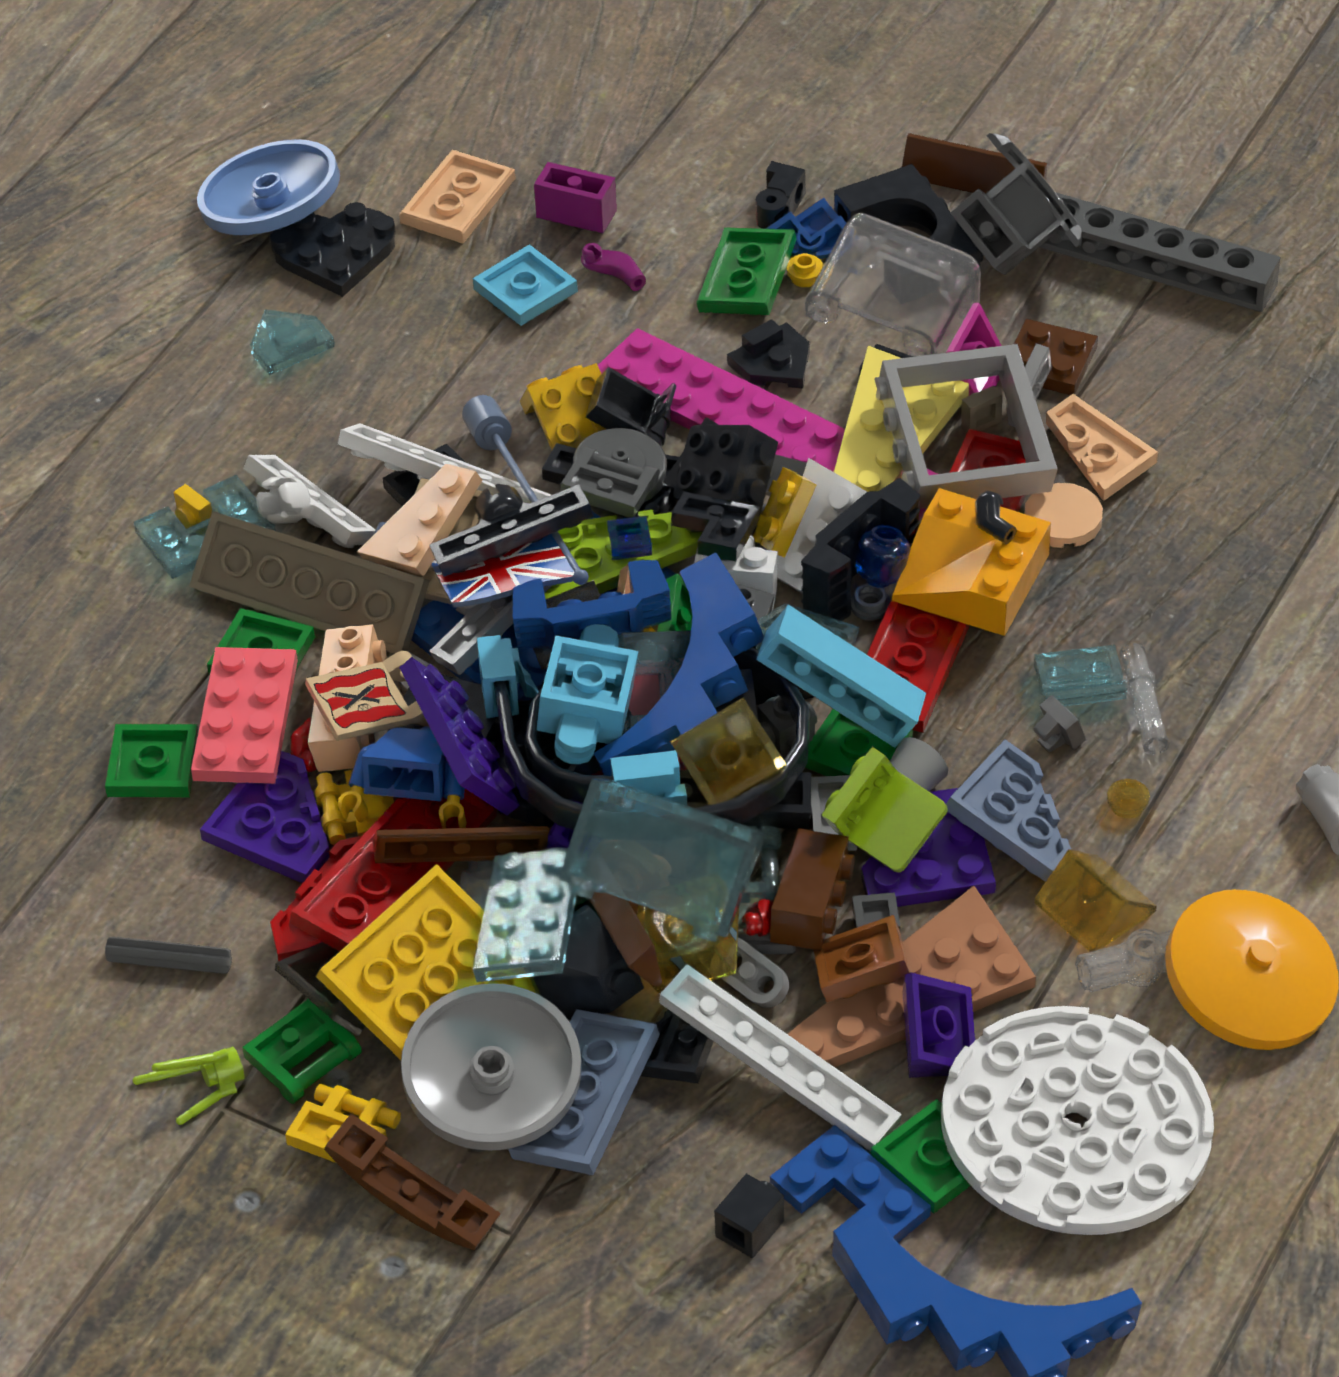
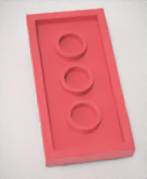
M215 648L191 767L193 781L276 783L298 662L296 650Z

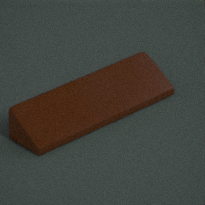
M911 133L907 135L902 167L913 164L921 176L927 177L930 184L974 193L977 189L987 193L1016 169L1002 153ZM1028 159L1046 180L1047 163Z
M548 826L377 830L373 837L375 863L545 859L549 829Z
M594 850L574 869V874L628 967L651 985L659 987L662 984L653 942L599 851Z

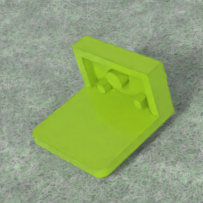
M872 747L866 756L860 757L851 769V776L842 788L830 795L826 802L825 810L821 815L837 834L848 836L849 842L892 871L902 872L944 818L948 808L943 800L898 772L883 753Z

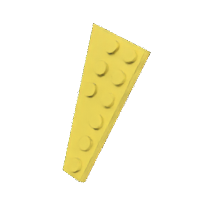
M871 346L867 347L834 473L867 492L879 491L898 478L902 479V473L904 472L902 464L896 463L894 459V437L892 431L887 432L883 420L885 407L883 401L876 398L877 387L874 380L880 375L882 361L900 359V357ZM959 380L903 387L922 454L961 406L962 399L968 397V383Z

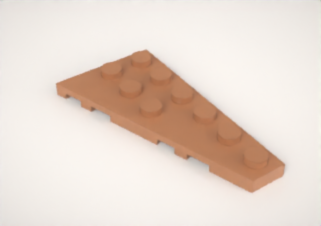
M975 886L971 887L903 941L909 972L971 987L973 1012L1035 988V974ZM905 976L890 984H879L859 991L850 998L836 999L825 1003L791 1030L788 1035L833 1067H838L905 1040L902 995Z

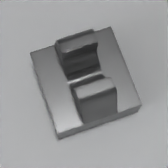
M1053 695L1039 705L1044 717L1036 724L1033 730L1040 737L1038 742L1048 752L1057 749L1065 743L1075 750L1086 740L1079 720Z

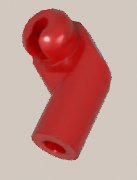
M312 717L304 721L290 736V754L304 760L307 772H313L317 769L308 745Z

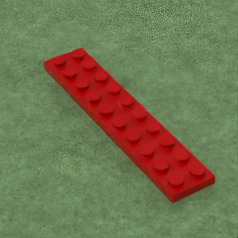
M969 429L949 473L1026 463L1019 440ZM1026 495L1002 498L1003 504L1000 507L1019 512ZM891 600L867 655L926 692L918 723L912 728L914 731L923 733L970 625Z

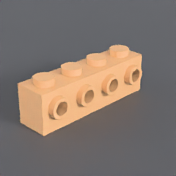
M373 624L327 629L318 676L386 660L385 643L383 640H378ZM314 701L308 745L318 772L354 768L359 751L375 743L374 733L336 741Z

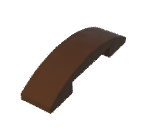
M351 1113L325 1145L324 1150L359 1185L399 1215L442 1239L475 1250L499 1219L501 1213L464 1188L459 1194L455 1193L386 1147L388 1137Z

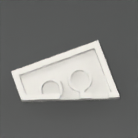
M808 458L803 477L817 484L785 558L778 555L777 579L802 594L801 560L815 546V535L867 492Z

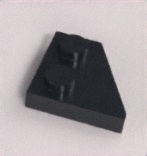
M668 1009L664 1017L654 1023L657 1025L660 1036L641 1076L698 1084L714 1041Z

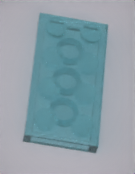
M579 847L551 848L526 853L513 852L495 856L473 964V972L477 982L563 973L582 864Z

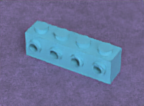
M787 605L766 630L756 660L894 748L918 723L926 692L792 606Z

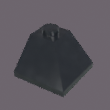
M586 905L518 952L536 994L556 1006L569 1022L576 1009L600 1014L610 1013L644 989L640 976L628 967L602 920Z

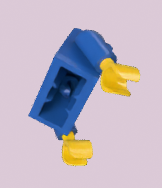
M424 726L420 730L392 728L377 742L359 751L348 784L352 787L351 791L345 792L338 799V807L345 820L348 818L352 808H354V815L358 822L366 819L368 808L362 799L364 792V794L431 801H441L444 797L447 799V802L439 809L442 829H446V821L450 817H458L459 828L466 827L464 808L460 804V800L464 799L465 788L459 785L430 726Z

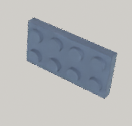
M576 1009L570 1021L581 1053V1079L575 1100L563 1119L546 1134L527 1144L509 1148L508 1150L512 1159L594 1175L660 1034L657 1025L654 1023Z

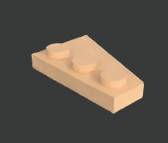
M445 464L357 553L362 559L424 577L435 559L429 544L449 536L483 481L482 478L474 470Z

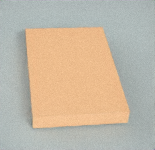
M451 150L399 213L400 223L464 244L516 179L515 169Z

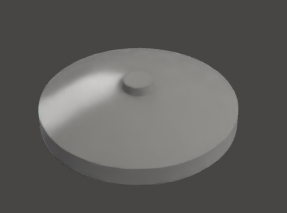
M506 984L469 986L438 999L413 1024L402 1051L401 1070L403 1087L407 1100L419 1120L444 1140L476 1150L491 1151L514 1148L534 1141L546 1134L569 1111L580 1085V1047L569 1021L556 1006L542 996L527 989Z

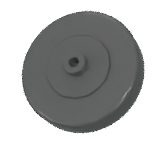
M625 428L601 430L585 438L575 451L573 464L583 448L587 446L596 449L598 454L644 469L646 466L659 469L660 474L657 485L653 491L649 492L644 502L657 495L664 485L663 481L666 478L667 471L666 455L662 447L653 438L642 432Z

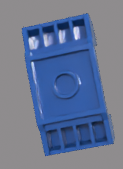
M657 560L628 562L630 593L628 594L608 592L596 600L582 602L578 599H571L559 603L557 607L548 609L542 578L527 581L513 587V623L518 649L547 647L552 650L555 636L579 640L585 627L594 624L611 627L617 632L618 638L623 639L639 635L646 628L672 620L670 588Z

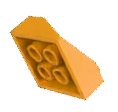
M939 488L923 515L892 594V601L1005 636L1049 556L1051 522L1000 507V517L1016 527V534L1012 541L1004 544L976 525V499Z

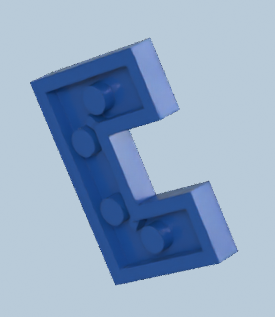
M836 1125L832 1126L770 1176V1183L801 1214L833 1188L859 1209L858 1212L833 1231V1242L836 1232L874 1214L880 1219L896 1242H900L931 1216L930 1204Z

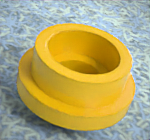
M803 253L796 255L788 262L786 268L787 275L796 286L811 287L818 283L823 274V262L811 254Z

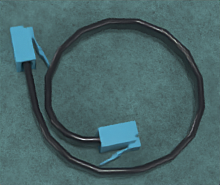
M647 632L619 639V648L638 651L637 663L649 660H684L691 633ZM500 635L477 638L486 718H499L504 759L521 797L558 826L609 842L667 843L690 840L740 827L784 799L808 763L810 709L797 685L756 660L759 651L751 647L733 657L739 669H751L752 677L781 697L796 724L795 744L776 772L769 778L735 799L688 810L685 784H680V767L676 750L610 758L611 776L583 775L560 768L543 754L540 747L542 731H537L536 729L542 688L538 691L530 674L523 668L519 659L518 648H512L510 638L501 639ZM517 683H520L526 697L533 698L529 706L524 741L526 760L533 775L530 773L515 740L512 715H519ZM580 803L614 804L615 813H609Z

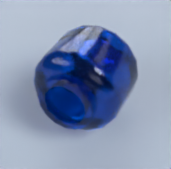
M887 525L875 526L872 530L862 534L859 540L855 560L857 573L873 587L885 588L889 584L897 583L908 562L911 550L909 541L897 528Z

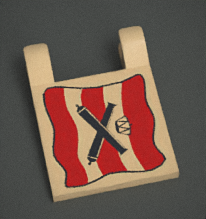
M397 652L383 662L306 678L305 685L336 741L410 724L429 726L417 701L407 706L394 681H406L399 667L412 657L409 652Z

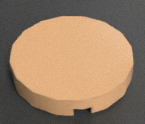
M1055 483L1051 492L1031 494L1025 503L1026 515L1051 522V547L1064 548V544L1074 543V547L1084 545L1094 539L1102 527L1103 507L1098 497L1087 488L1075 484Z

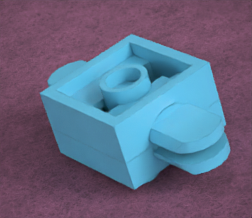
M600 624L587 626L581 633L579 640L555 636L540 696L536 730L556 734V755L564 762L570 764L588 762L594 754L597 742L609 744L622 736L634 686L638 651L619 648L618 634L611 627Z

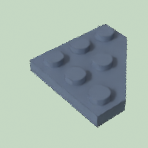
M1005 739L949 798L946 803L948 812L962 824L967 825L991 842L994 847L1002 850L1023 865L1030 873L1037 875L1048 883L1065 864L1072 850L1068 839L1061 838L1057 824L1060 818L1051 794H1045L1040 781L1043 773L1039 763Z

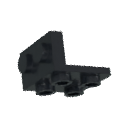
M750 425L692 426L686 440L673 492L674 497L679 500L683 492L739 502L759 506L761 514L779 441Z

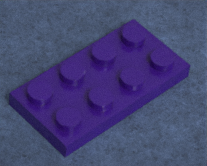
M411 657L399 668L459 785L505 815H509L520 806L512 791L515 788V784L507 772L498 765L496 760L500 757L499 753L484 738L481 732L484 729L482 721L467 706L468 694L458 682L453 680L449 683L433 665L429 664L426 667Z

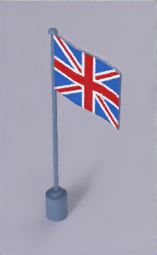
M479 395L473 397L465 404L462 418L476 443L485 450L499 449L531 503L538 501V498L505 446L511 437L512 428L496 400L490 396ZM558 531L546 535L538 542L527 543L509 550L501 557L490 558L472 565L461 573H452L443 577L435 559L431 564L453 607L481 604L513 595V587L534 579L542 578V584L545 587L572 581L578 585H583L589 578L587 571L581 570Z

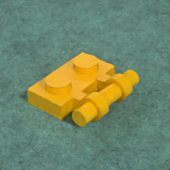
M782 467L777 481L772 480L768 491L771 492V495L763 513L759 516V521L753 534L755 542L760 543L767 550L778 551V555L785 558L817 484L788 468Z
M353 770L344 771L346 784L343 785L334 783L332 775L327 772L321 773L316 777V802L323 810L321 824L324 833L328 835L329 842L332 845H335L339 840L346 839L345 834L357 832L358 836L364 835L394 803L391 796L364 794L363 792L362 799L368 808V816L364 821L358 822L354 815V808H352V812H349L348 818L345 820L338 807V799L345 792L351 791L352 787L348 784Z
M320 1083L315 1090L314 1100L324 1103L323 1106L306 1101L285 1133L286 1143L294 1148L335 1162L324 1149L325 1145L349 1117L344 1115L345 1111L359 1116V1119L385 1136L386 1130L379 1126L382 1124L395 1129L400 1122L401 1112L387 1108V1103L375 1098L368 1101L354 1096L351 1089L339 1085L332 1088Z

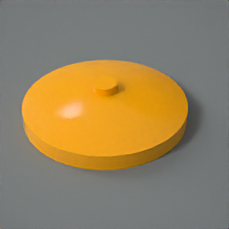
M1235 889L1211 893L1192 903L1182 913L1169 935L1166 945L1165 963L1167 976L1177 999L1196 1022L1225 1041L1258 1050H1276L1291 1047L1312 1036L1322 1026L1334 1007L1338 994L1339 977L1336 961L1327 941L1306 916L1275 897L1256 891Z

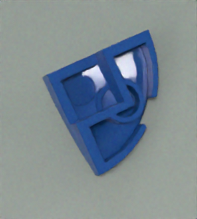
M822 198L796 217L790 211L766 228L795 230L797 240L791 256L807 253L819 259H825L847 253L862 245L853 230L841 216L836 214L825 198Z

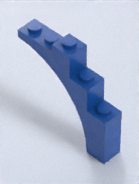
M717 553L680 571L690 596L693 616L690 642L682 666L666 693L645 717L622 736L594 752L603 775L611 776L610 758L676 750L677 756L687 751L694 762L730 743L725 727L715 708L748 691L738 664L733 657L763 642L764 635L754 611Z
M876 1214L834 1234L832 1256L886 1345L898 1339L902 1341L911 1340L921 1334L926 1326H928L955 1371L968 1365L973 1368L979 1367L992 1359L995 1352H997L1012 1377H1066L1071 1357L1072 1359H1078L1085 1356L1094 1349L1097 1343L1109 1337H1112L1114 1340L1120 1339L1129 1334L1137 1324L1142 1302L1133 1288L1100 1300L1065 1306L1023 1305L988 1298L962 1288L923 1266L896 1242Z

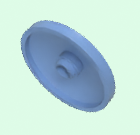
M296 139L271 142L244 151L216 168L201 185L197 196V204L203 220L215 231L230 235H253L270 232L293 224L320 208L335 192L340 180V170L334 154L323 144L310 140Z

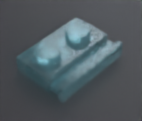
M1115 645L1034 654V668L1044 701L1053 695L1063 706L1122 700L1127 697V686L1124 684L1123 672Z

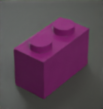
M547 162L534 183L536 218L604 233L617 212L615 177Z

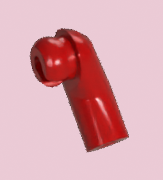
M761 899L747 908L742 917V922L746 924V927L743 928L746 935L753 936L758 934L759 937H762L770 932L771 908L773 905L770 900Z

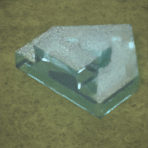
M267 309L263 313L250 344L251 354L268 375H272L335 347L334 337L316 316Z

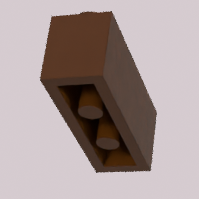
M798 829L771 908L770 942L821 951L826 934H834L837 922V909H835V906H843L846 892V882L844 880H851L854 869L855 856L848 854V836Z

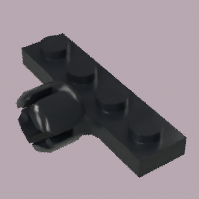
M496 484L495 487L498 493L491 495L488 488L484 489L478 496L474 506L480 521L479 524L429 544L443 577L452 573L464 572L472 565L490 558L501 557L509 550L527 543L538 542L546 535L564 528L575 527L582 521L593 517L591 506L579 484L533 503L523 502L519 492L509 485Z

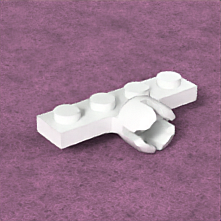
M248 455L243 469L256 478L255 482L259 486L270 490V492H259L256 497L259 513L264 518H267L269 522L273 524L297 523L302 518H306L313 526L323 528L330 533L335 543L347 548H353L354 545H364L374 535L376 530L276 455Z

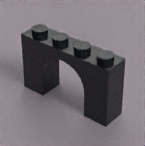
M913 164L834 190V211L845 220L857 237L891 226L917 228L930 236L929 239L920 244L884 256V284L901 306L980 278V265L984 258L982 252L951 215L945 200L942 197H938L932 190L927 177L921 176Z

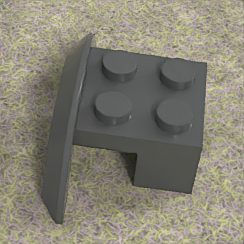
M993 133L986 135L997 150L1016 169L987 193L977 189L950 213L993 268L1006 275L1062 227L1074 246L1079 248L1081 246L1082 228L1043 176L1007 136Z

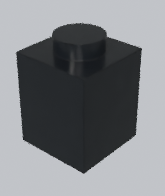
M746 1173L714 1210L715 1237L753 1259L784 1222V1195L770 1182L759 1181Z

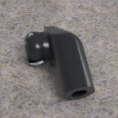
M985 491L975 501L976 525L1002 543L1008 544L1016 534V527L1000 517V505L1003 504L1002 497L998 493Z

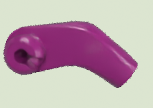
M589 243L583 247L581 263L586 269L617 277L633 291H638L644 287L646 278L628 254L619 251L602 250L596 243Z

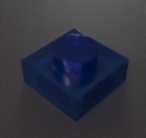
M647 516L607 521L612 560L652 556Z

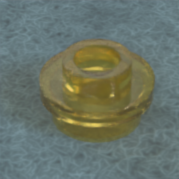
M1118 780L1108 789V804L1119 817L1135 818L1142 814L1149 804V790L1143 783L1137 780Z

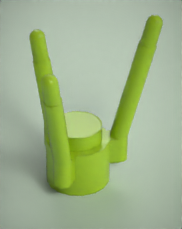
M232 1046L209 1054L154 1063L152 1065L153 1072L135 1076L132 1082L135 1085L201 1071L208 1087L216 1085L218 1089L176 1118V1123L183 1125L223 1097L237 1093L235 1083L244 1080V1070L240 1057Z

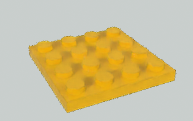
M437 864L324 965L316 975L400 1060L402 1059L405 1040L415 1021L430 1005L451 992L479 984H506L536 993L518 953L523 948Z

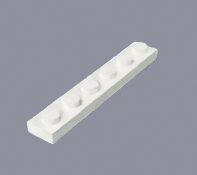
M361 423L341 429L338 444L351 449V453L357 457L366 459L376 458L384 461V466L396 471L408 470L418 474L417 478L419 480L421 478L430 480L445 464L474 470L483 480L477 490L483 491L488 488L490 493L494 495L498 493L495 487L496 484L509 485L519 492L523 502L531 503L519 482ZM531 487L538 500L551 496V494Z
M688 964L660 993V1004L830 1124L836 1125L870 1152L871 1147L889 1135L900 1123L901 1113Z

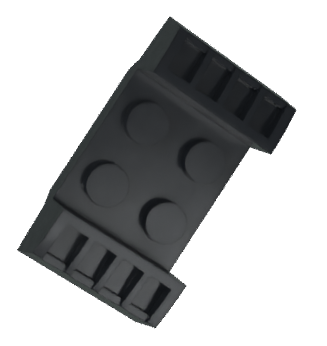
M898 478L879 491L866 492L815 535V546L801 560V578L803 579V586L801 587V591H803V599L801 600L803 604L802 614L824 627L832 628L851 615V580L853 576L865 566L873 564L879 554L884 555L902 567L904 566L905 561L900 554L905 552L908 556L919 528V501L921 495L903 479ZM897 538L903 539L907 545L902 540H897ZM892 544L896 546L900 554H894L874 546Z

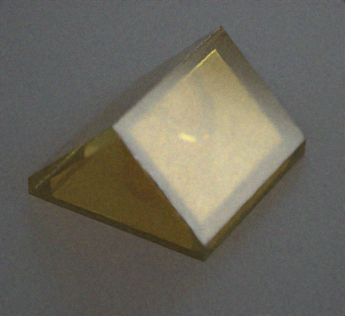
M741 698L670 741L708 805L735 799L762 781L787 768L783 758L744 698Z
M1068 849L1035 897V904L1091 954H1095L1155 913L1157 906L1099 855Z

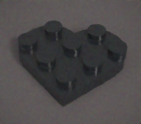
M353 202L346 205L344 211L331 218L315 215L313 212L293 224L273 231L270 235L271 249L274 252L276 263L285 270L343 297L385 260L395 248V222L392 217L385 215L381 211L366 208L364 204L359 202Z

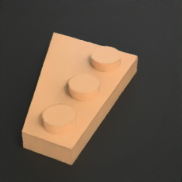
M1074 394L1046 412L1047 426L1103 501L1157 463L1158 451Z

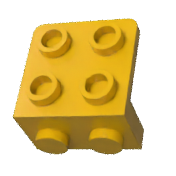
M597 363L586 367L577 365L562 372L561 376L550 380L547 377L540 378L526 386L527 389L520 399L521 406L525 415L536 412L551 450H553L556 443L577 448L588 436L605 430L602 426L585 417L596 381L601 375Z

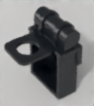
M608 367L596 381L585 417L605 429L625 428L642 432L653 438L662 447L666 440V430L671 423L670 406L676 390V384L672 383L661 395L655 394Z

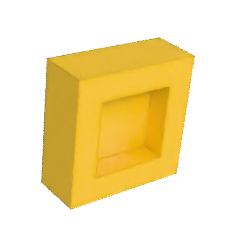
M184 484L174 491L176 518L184 528H191L204 538L212 515L211 503L187 484Z

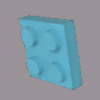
M530 244L473 278L474 290L520 326L578 292L577 280Z

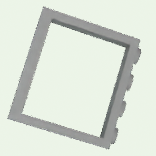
M1017 344L882 361L880 375L874 379L877 387L876 398L877 400H882L885 407L883 411L884 425L887 432L892 431L894 437L893 455L895 462L902 464L904 471L902 479L921 495L919 509L928 508L939 488L977 499L985 491L998 493L1002 498L1052 491L1058 468ZM999 376L1026 463L929 475L903 387Z

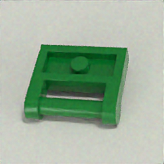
M311 998L304 1001L242 1047L244 1058L279 1089L282 1096L291 1104L305 1096L304 1090L344 1060L352 1061L362 1053V1048L357 1039ZM328 1041L335 1045L294 1077L288 1072Z

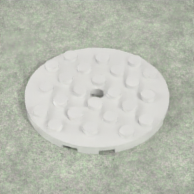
M1044 1007L1027 1010L1003 1018L985 1028L983 1035L969 1047L964 1046L949 1070L941 1105L943 1137L954 1164L966 1181L988 1202L1003 1212L1031 1225L1068 1234L1100 1235L1127 1231L1159 1219L1182 1203L1193 1191L1206 1168L1211 1150L1214 1122L1206 1088L1196 1070L1180 1051L1173 1045L1166 1047L1163 1043L1149 1035V1028L1118 1014H1116L1115 1019L1088 1014L1089 1008ZM1070 1113H1078L1086 1117L1088 1121L1084 1123V1127H1081L1079 1123H1074L1064 1117Z

